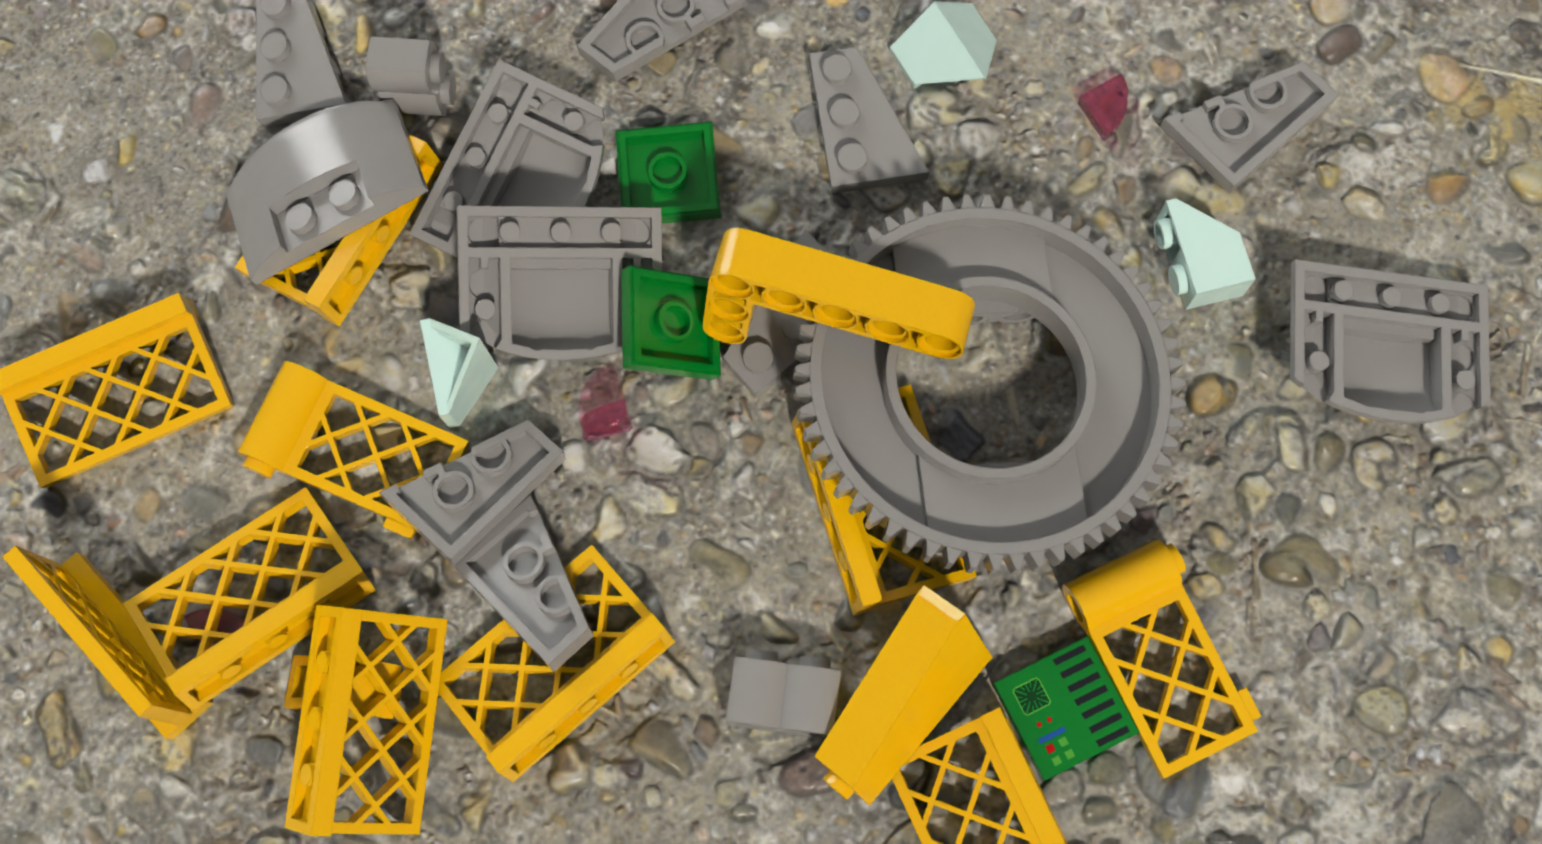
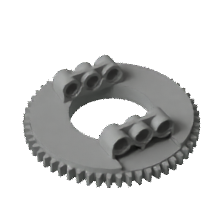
M969 194L963 195L959 209L955 208L949 197H943L938 213L928 201H925L921 205L919 218L907 207L902 211L899 219L900 224L888 216L884 219L881 228L882 233L872 226L868 228L864 238L866 244L854 239L848 252L851 257L841 253L838 256L966 293L975 302L971 325L983 323L988 319L989 322L1018 323L1033 318L1044 324L1061 343L1071 362L1077 389L1076 408L1073 421L1064 440L1043 457L1028 461L967 464L948 456L933 446L923 437L910 420L903 406L897 384L896 370L899 346L806 320L810 324H801L798 339L805 344L797 345L794 359L803 364L796 365L793 372V380L804 384L795 388L794 400L808 403L799 408L797 419L801 422L811 423L810 426L805 428L802 437L804 442L818 443L812 450L810 457L813 462L826 460L827 465L821 474L823 481L836 478L839 482L833 495L836 498L849 495L853 501L848 512L853 515L863 510L868 515L864 526L868 530L878 524L884 527L885 531L882 540L886 543L897 536L903 539L902 552L906 554L914 546L922 548V561L927 563L936 552L942 553L943 565L946 569H950L957 558L961 557L963 558L966 573H972L977 568L979 561L983 560L988 575H994L999 570L1002 560H1004L1010 575L1017 574L1022 569L1023 559H1025L1031 571L1034 572L1044 565V555L1054 567L1065 560V551L1075 559L1085 552L1084 543L1092 549L1098 547L1104 541L1102 532L1111 538L1122 529L1119 520L1127 524L1137 515L1133 506L1141 508L1151 499L1146 490L1154 491L1163 481L1157 473H1163L1172 463L1164 454L1172 453L1179 444L1170 435L1176 434L1183 427V421L1173 415L1178 414L1185 407L1186 401L1174 396V394L1179 393L1186 386V381L1172 376L1184 365L1183 359L1167 356L1179 345V342L1175 338L1162 337V334L1168 330L1172 322L1171 319H1155L1154 315L1163 306L1161 300L1145 301L1144 296L1152 288L1150 282L1134 285L1132 280L1139 271V268L1135 265L1122 270L1119 265L1125 253L1121 250L1107 256L1104 251L1109 239L1105 236L1094 243H1090L1088 239L1091 227L1087 224L1074 233L1071 231L1072 216L1067 214L1058 224L1054 223L1053 208L1049 206L1046 207L1039 217L1035 216L1033 203L1029 200L1025 202L1020 212L1015 211L1012 197L1009 196L1005 197L1000 209L995 208L989 194L984 195L979 208H975Z

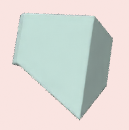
M934 1L890 46V53L915 89L923 84L986 79L997 40L972 3Z
M431 318L420 320L439 417L449 429L459 427L498 370V366L479 337Z

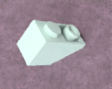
M1176 198L1166 200L1157 219L1154 221V235L1158 247L1161 250L1166 249L1171 263L1168 270L1170 286L1176 296L1181 295L1185 310L1243 296L1256 278L1240 232Z

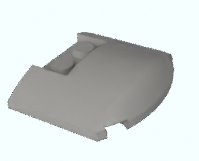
M498 59L409 234L457 258V205L588 207L600 175L604 156L605 142L602 121H605L604 109Z
M387 99L383 101H357L329 107L290 124L264 142L249 157L226 190V196L250 281L257 285L429 190L399 107L393 99Z
M456 206L459 330L479 337L481 341L495 347L497 350L537 359H585L622 350L621 270L629 265L662 270L661 208Z
M1295 259L1291 262L1290 381L1299 388H1304L1316 399L1336 409L1363 418L1388 423L1423 424L1453 419L1473 406L1477 410L1491 402L1488 285Z

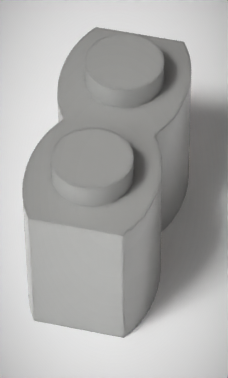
M370 36L365 71L370 87L378 92L379 100L393 99L398 105L401 114L446 116L447 106L455 103L456 80L454 76L448 75L444 53H438L434 41Z
M748 649L746 657L734 658L726 725L825 739L835 724L841 671L830 669V660L801 656L799 657V665L777 662L778 653L759 649Z

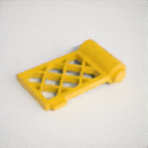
M284 361L237 452L246 458L242 465L244 468L269 479L272 478L275 471L286 474L385 517L386 520L382 526L383 528L412 540L416 530L393 508L376 501L382 498L379 492L393 486L390 484L382 461L411 451L419 475L396 483L398 487H401L424 475V467L417 451L418 447L434 441L453 447L447 463H450L464 456L470 443L466 439L329 381L308 368L290 361ZM336 397L354 404L361 422L333 432L327 415ZM363 409L378 416L367 419ZM388 421L400 424L407 442L379 452L370 428ZM323 425L326 435L317 437ZM410 429L424 436L413 440ZM364 430L373 455L344 465L336 440ZM328 443L330 444L338 468L319 475L301 469L310 450ZM376 463L385 488L364 496L354 492L348 473ZM341 476L345 487L329 480Z
M1154 539L1064 583L1062 590L1070 611L1089 637L1140 732L1138 736L1159 778L1165 779L1258 732L1253 721L1262 716L1247 687L1239 690L1236 689L1182 585L1181 574L1186 572V566L1180 552L1173 544L1165 545L1160 539ZM1173 602L1176 603L1185 620L1179 640L1152 631L1158 610ZM1147 615L1143 628L1131 624ZM1120 628L1141 635L1133 663L1114 658L1104 636ZM1191 634L1198 647L1188 644ZM1150 638L1176 647L1168 676L1141 667ZM1185 651L1204 657L1209 667L1204 689L1177 680ZM1119 667L1130 671L1127 682ZM1139 674L1166 683L1157 712L1138 706L1133 696ZM1216 682L1223 695L1213 692ZM1174 687L1201 695L1193 725L1166 716ZM1210 700L1229 705L1239 726L1222 735L1202 729ZM1144 716L1155 719L1152 730ZM1164 723L1190 731L1184 754L1168 762L1158 745ZM1200 735L1212 739L1197 747Z

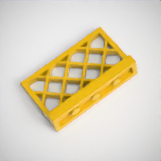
M410 135V141L429 189L444 165L427 142ZM426 193L343 237L337 247L328 250L323 248L314 255L308 256L260 284L317 312L323 319L340 327ZM242 255L234 268L249 278L244 256ZM318 266L319 276L308 293L299 290L295 274ZM285 277L286 283L283 282V281H281V280H279V279H282V278Z
M176 293L0 368V395L4 400L40 488L53 486L235 407L198 322L201 317L194 301L180 293ZM188 331L194 344V349L187 365L185 366L164 358L163 355L170 338ZM156 344L153 353L143 350ZM134 353L151 358L139 386L116 378L123 358ZM200 360L206 373L196 370ZM160 362L184 371L172 399L149 390ZM109 364L106 373L96 370ZM87 373L103 378L92 406L68 398L76 378ZM193 375L210 381L217 397L216 401L200 408L182 403ZM113 383L137 391L125 419L102 411ZM61 385L58 394L49 391L50 389ZM38 394L55 399L44 427L28 420L21 404L22 401ZM146 395L170 404L162 424L151 429L135 423ZM66 403L89 412L78 439L54 431ZM179 408L190 411L176 418ZM99 416L123 424L115 444L105 449L88 444ZM132 428L142 432L129 438ZM33 430L41 432L38 441ZM51 437L75 445L67 465L50 472L43 455ZM85 449L94 452L81 459Z
M911 384L898 387L903 406L910 420L923 437L931 443ZM797 411L791 425L853 616L873 611L876 607L914 597L924 585L934 591L973 580L977 576L975 570L972 573H966L963 558L958 557L956 560L959 571L943 575L924 564L922 553L917 561L892 547L896 536L888 543H884L868 534L863 523L866 513L862 510L851 515L848 512L853 501L851 497L846 495L836 498L833 495L839 484L837 479L823 481L821 474L827 465L826 460L812 461L810 456L818 443L804 442L802 437L804 430L811 423L798 421ZM872 547L880 551L877 560L875 559ZM886 556L913 569L905 586L886 591L879 571ZM919 573L929 578L915 583Z
M305 487L130 598L123 605L165 673V680L173 694L192 711H195L311 634L316 605L350 608L376 591V589ZM307 507L313 515L307 536L283 533L287 518L302 508ZM320 528L323 530L327 538L318 537ZM252 540L268 541L262 565L238 562L242 547ZM280 543L304 546L297 570L273 567ZM315 548L336 550L343 560L325 573L308 571ZM207 569L223 571L215 595L192 592L196 577ZM235 572L258 575L251 600L227 597ZM270 577L294 580L290 595L279 603L263 601ZM162 598L176 600L169 625L150 623L143 610ZM189 602L212 605L204 630L181 627ZM224 606L248 609L243 626L233 633L216 632ZM157 634L165 635L163 644ZM177 637L200 639L201 642L196 657L177 669L171 659Z
M590 545L564 567L574 591L577 577L593 563L603 573L601 595L576 594L580 604L600 605L597 631H592L594 636L590 639L595 641L594 658L586 666L566 667L565 662L553 672L548 666L530 665L532 649L524 641L522 643L520 665L494 664L497 645L506 637H520L502 620L441 672L439 695L487 755L486 758L496 771L513 783L675 643L666 628L648 610L593 545ZM613 585L622 596H610L611 586ZM609 605L631 606L641 617L625 632H606ZM605 641H613L608 647L604 649ZM484 657V663H477ZM466 671L482 672L478 700L459 699L449 686ZM493 673L518 674L515 702L489 700ZM529 674L555 675L553 693L543 703L525 702ZM565 676H573L564 684ZM466 708L477 709L476 720ZM488 709L512 710L511 730L494 744L485 733ZM524 711H532L523 719Z
M14 546L2 556L137 716L149 719L165 739L174 740L213 704L210 700L195 711H192L173 694L165 680V673L123 605L125 601L85 555L76 552L67 561L60 564ZM171 656V659L173 660L177 669L181 667V665L176 661V659L173 656Z
M316 605L284 828L308 836H331L332 834L420 835L448 619ZM362 621L374 622L386 639L368 657L358 644ZM390 624L402 626L397 631H394ZM417 627L429 628L426 651L414 660L402 641ZM394 650L406 669L387 686L374 666L389 652ZM366 675L378 692V695L359 712L351 701L352 686ZM413 679L421 690L419 704L407 715L395 698V695ZM386 704L399 723L379 741L367 724V721ZM358 730L371 749L351 767L343 757L344 744ZM406 733L414 744L412 758L399 769L387 750ZM379 759L391 778L371 796L359 777ZM351 786L363 802V805L349 819L334 820L337 798ZM397 788H400L406 797L404 820L390 821L379 806ZM372 815L376 821L365 820Z
M1001 707L920 745L904 765L920 758L941 766L931 796L910 789L901 769L892 778L921 844H945L933 839L927 827L934 805L964 817L955 844L963 843L970 819L1000 830L1001 833L997 844H1004L1007 833L1029 841L1030 844H1068ZM974 732H977L986 751L979 774L949 763L956 741ZM947 746L943 760L928 755ZM990 761L1000 781L986 777ZM947 769L977 780L967 810L937 799ZM983 782L1005 790L1010 806L1004 824L973 813ZM914 798L928 803L924 816H922ZM1014 811L1024 832L1009 827Z

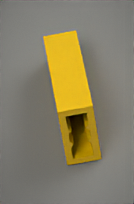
M924 585L914 597L814 756L829 771L823 780L846 800L854 793L870 806L993 658L966 614Z

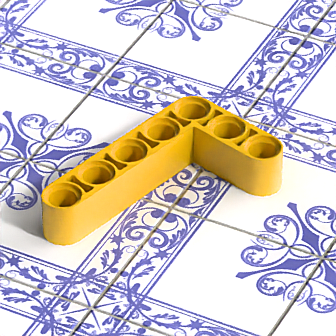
M731 228L723 234L708 280L702 327L708 336L720 342L728 344L744 343L758 305L933 357L955 359L964 353L975 302L966 293L752 230Z

